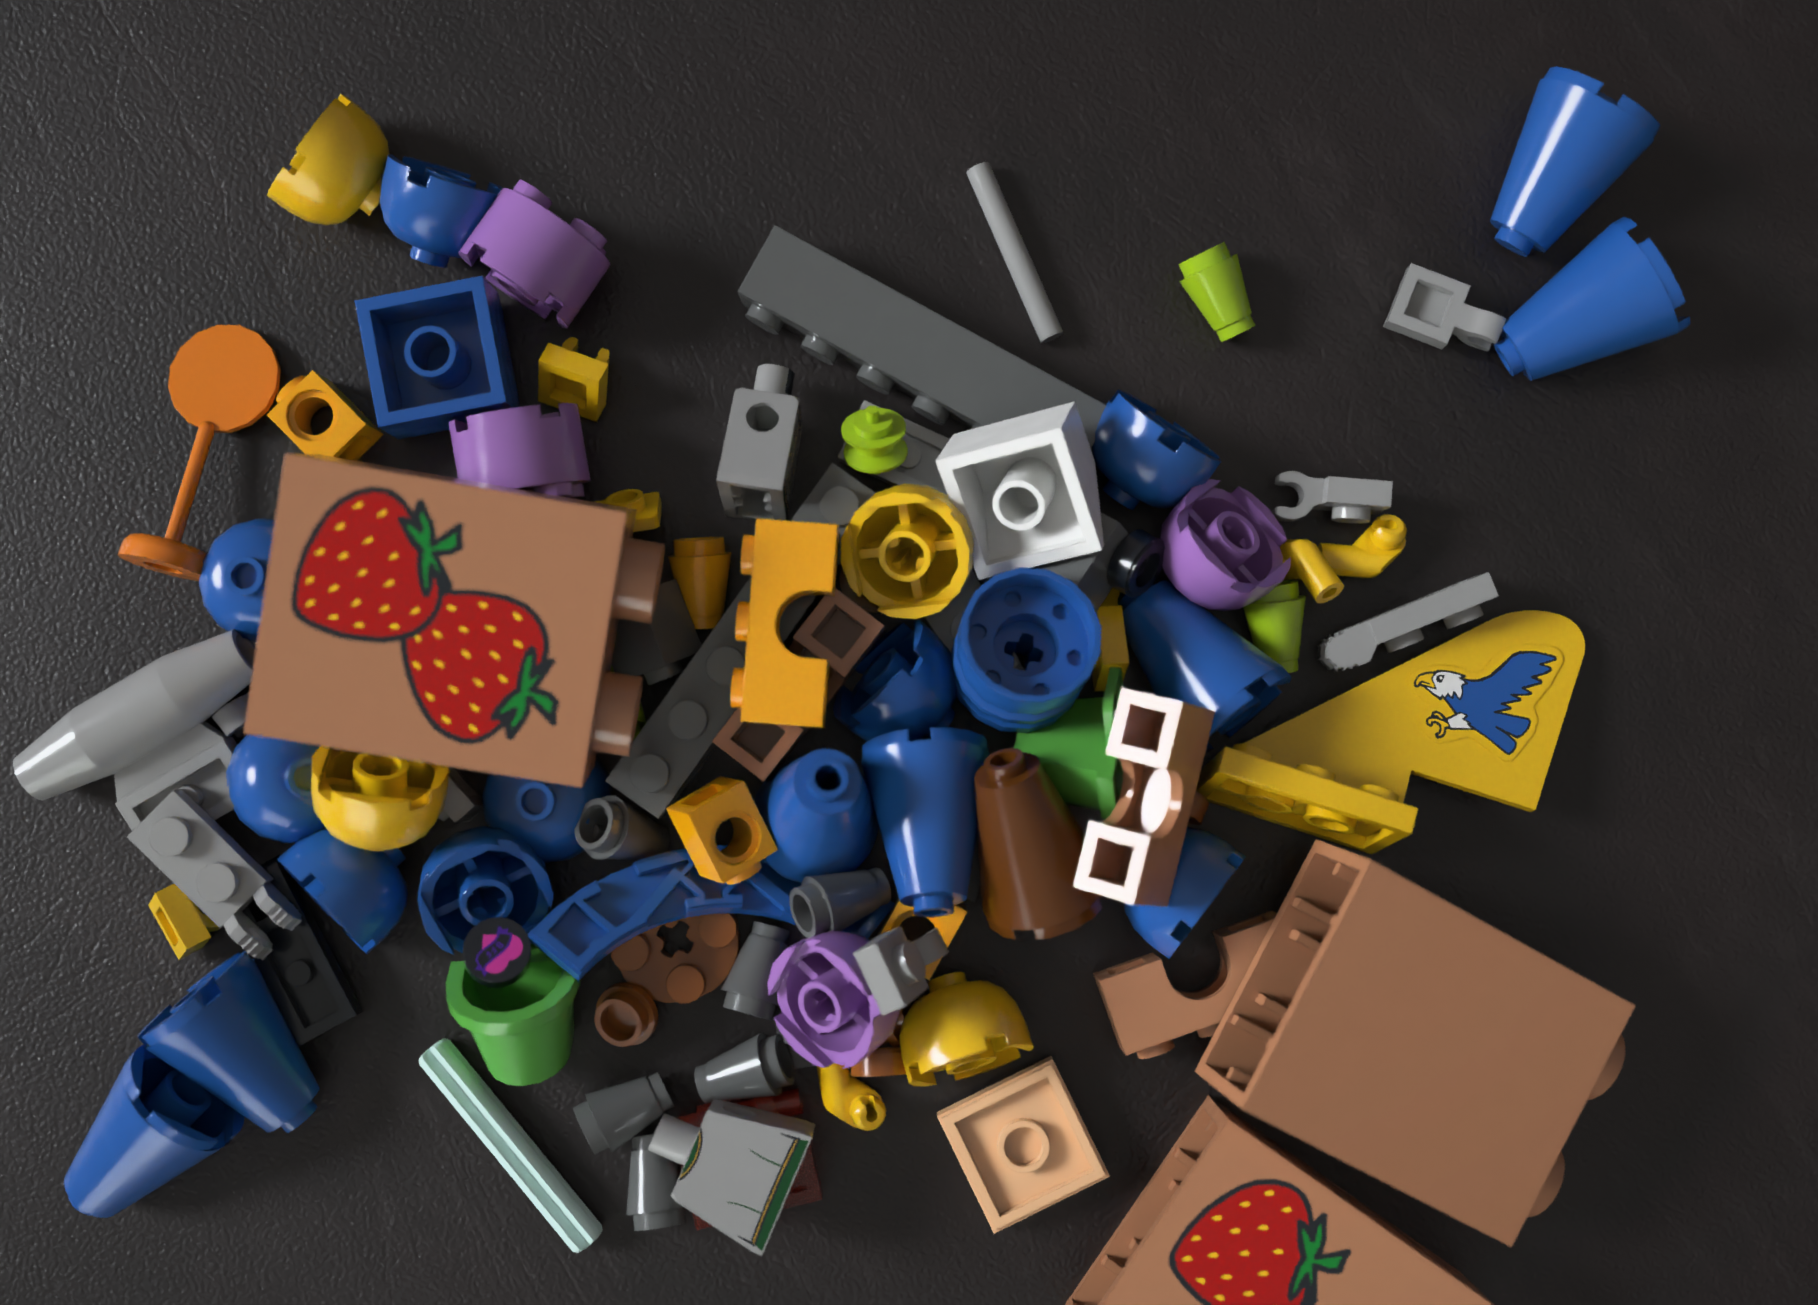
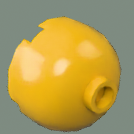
M341 93L338 99L335 98L296 147L295 150L297 152L289 164L292 166L290 170L283 167L267 193L269 198L288 212L311 223L322 225L342 223L356 213L358 209H361L370 216L380 203L381 178L387 155H389L388 141L379 124L364 109Z
M903 483L875 493L854 512L841 538V566L850 588L859 597L863 594L871 603L879 606L877 611L894 618L918 619L940 612L960 593L973 567L974 539L965 516L949 500L948 495L928 485Z
M320 746L312 756L311 794L314 811L329 833L348 845L369 851H385L412 844L428 833L444 809L448 794L449 766Z
M964 972L945 974L929 981L930 993L912 1004L904 1017L899 1036L902 1061L908 1082L912 1086L937 1085L934 1072L946 1070L947 1074H954L955 1081L969 1078L1021 1058L1019 1049L1031 1051L1034 1048L1027 1023L1015 1000L1002 987L989 981L967 982Z

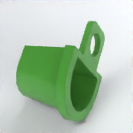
M1110 667L1104 697L1076 699L1072 708L1053 725L1029 733H1017L1014 748L1022 752L1037 756L1066 805L1100 811L1103 820L1107 819L1113 812L1123 783V769L1120 760L1115 756L1106 754L1121 688H1124L1121 667Z
M531 944V962L526 973L514 984L502 988H491L479 984L468 973L464 961L451 962L446 980V997L449 1011L461 1027L470 1030L489 1072L496 1080L507 1085L527 1086L545 1081L556 1075L566 1065L571 1054L574 1036V998L580 987L581 979L577 981L534 944Z

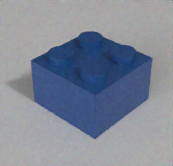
M483 276L355 300L378 428L400 440L450 430V421L457 420L467 423L466 416L520 407L500 296Z

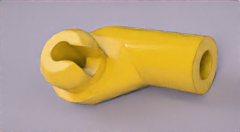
M1383 514L1373 521L1372 525L1353 545L1319 543L1318 548L1337 576L1373 578L1378 576L1401 554L1406 545L1407 528L1401 518L1391 514Z
M1287 539L1280 546L1283 563L1291 557L1290 569L1283 580L1301 579L1315 601L1320 604L1334 599L1342 592L1344 584L1314 542L1308 539Z
M833 1063L827 1068L816 1066L822 1101L827 1111L852 1127L864 1131H873L880 1127L886 1117V1107L881 1096L874 1089L857 1078L851 1077L849 1068L843 1069L845 1065Z

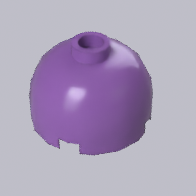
M1209 479L1206 484L1192 487L1175 505L1163 522L1159 538L1164 542L1165 546L1162 566L1173 586L1190 601L1209 610H1238L1263 598L1283 581L1290 569L1291 557L1283 563V555L1280 550V546L1287 541L1282 526L1270 509L1251 492L1238 486L1232 493H1229L1223 489L1214 488L1221 480Z
M832 930L802 939L786 948L773 962L767 984L768 996L777 992L778 1004L782 1011L774 1017L777 1027L793 1050L815 1066L827 1068L836 1063L845 1065L843 1069L854 1067L870 1056L893 1033L900 1009L882 1016L854 956L855 951L870 942L864 936Z

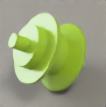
M872 405L852 413L844 420L841 427L842 437L846 442L843 454L846 463L851 468L863 473L881 474L897 468L905 461L908 454V447L903 439L906 434V422L900 414L890 409L878 408Z

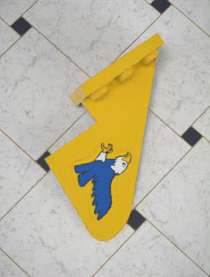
M1523 610L1500 615L1243 744H1235L1233 749L1225 746L1201 769L1196 791L1204 795L1210 803L1371 855L1412 834L1418 808L1403 804L1410 774L1533 812L1537 808L1585 654L1583 634L1572 620L1552 612Z

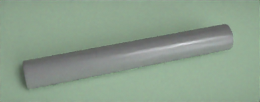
M989 162L979 163L971 167L966 174L1040 342L1046 343L1054 340L1064 333Z

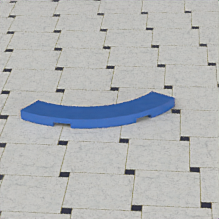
M716 845V846H717L718 850L720 851V850H723L724 848H726L728 845ZM686 848L640 859L634 862L632 866L612 873L598 882L595 880L553 909L528 934V937L532 944L579 981L597 962L618 946L643 932L683 918L707 914L739 913L764 916L796 925L791 913L789 898L791 890L801 886V883L783 878L761 860L762 868L752 877L732 885L726 882L722 884L700 876ZM890 901L888 904L880 906L877 910L841 932L861 935L868 939L891 911L895 903Z

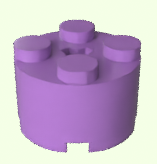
M519 180L513 190L508 188L501 189L458 254L471 267L479 257L481 262L491 268L485 277L486 280L544 319L547 318L552 309L558 312L557 326L567 329L610 267V262L605 256L606 251L603 249L607 240L596 229L578 218H574L570 225L548 210L552 202L546 195L529 183Z
M558 403L559 412L547 414L541 413L540 405H532L466 416L467 423L457 420L450 421L449 429L458 479L568 498L584 497L583 484L590 482L591 479L578 404Z

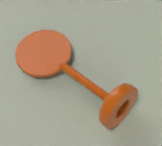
M216 325L197 332L180 347L170 366L168 389L175 409L188 423L198 427V431L165 537L144 533L128 535L123 539L117 555L123 560L166 575L199 581L206 552L184 544L181 540L214 433H233L253 425L269 411L279 392L281 368L275 350L259 333L240 325Z

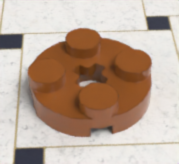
M734 913L693 916L665 923L643 932L618 946L611 952V957L614 964L620 969L624 979L628 983L635 984L644 989L653 1000L664 1003H691L715 990L728 976L741 947L738 920ZM679 921L685 922L689 926L686 937L694 942L692 949L689 952L679 949L674 955L664 950L666 940L660 936L662 926L665 925L666 927L673 928Z

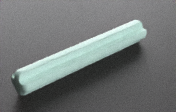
M446 1038L433 1044L418 1059L419 1065L572 1252L579 1253L585 1250L600 1236L603 1230L601 1223L454 1044Z

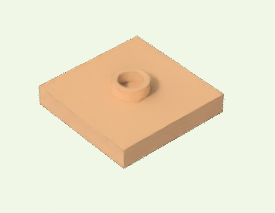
M1052 1056L937 1112L938 1120L994 1234L1110 1177Z

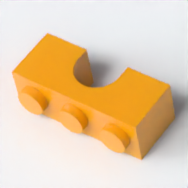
M756 519L755 535L744 534L741 574L752 575L750 602H738L735 636L736 641H747L745 668H733L730 692V706L742 708L741 722L825 728L830 662L827 659L803 658L792 654L782 641L780 622L786 608L801 597L810 595L835 597L840 534L837 524Z

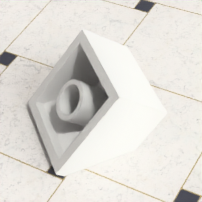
M1075 401L955 433L935 460L949 500L965 516L974 539L973 566L978 580L993 577L994 575L1020 567L1031 568L1102 551L1104 539L1095 460Z

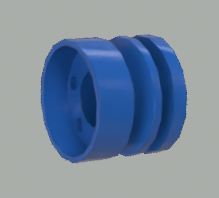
M1020 567L994 575L974 592L962 615L958 633L951 649L958 700L976 720L999 731L1029 733L1053 725L1072 708L1101 652V625L1091 600L1073 581L1047 569ZM1014 653L1025 656V670H1018L1013 667Z

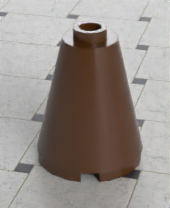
M1006 748L992 753L985 759L984 764L975 774L982 910L989 927L1004 938L1016 939L1014 930H1033L1036 940L1053 938L1073 931L1094 918L1102 909L1100 901L1102 895L1073 887L1085 834L1037 756L1022 752L1016 748Z

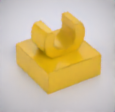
M568 338L562 344V347L548 343L538 360V401L559 408L558 403L578 404L581 417L597 422L606 405L609 350L601 348L598 356L594 359L578 353V339Z
M175 884L156 892L148 904L178 960L202 949L211 938L209 932L220 929Z

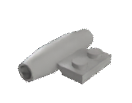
M233 629L154 660L74 707L17 755L13 761V768L18 781L31 796L38 800H46L114 774L117 797L115 805L132 831L173 790L183 789L213 820L220 818L234 809V805L229 797L226 771L233 751L238 744L233 736L227 737L223 732L207 723L206 720L251 683L256 653L255 645L252 641L242 638Z

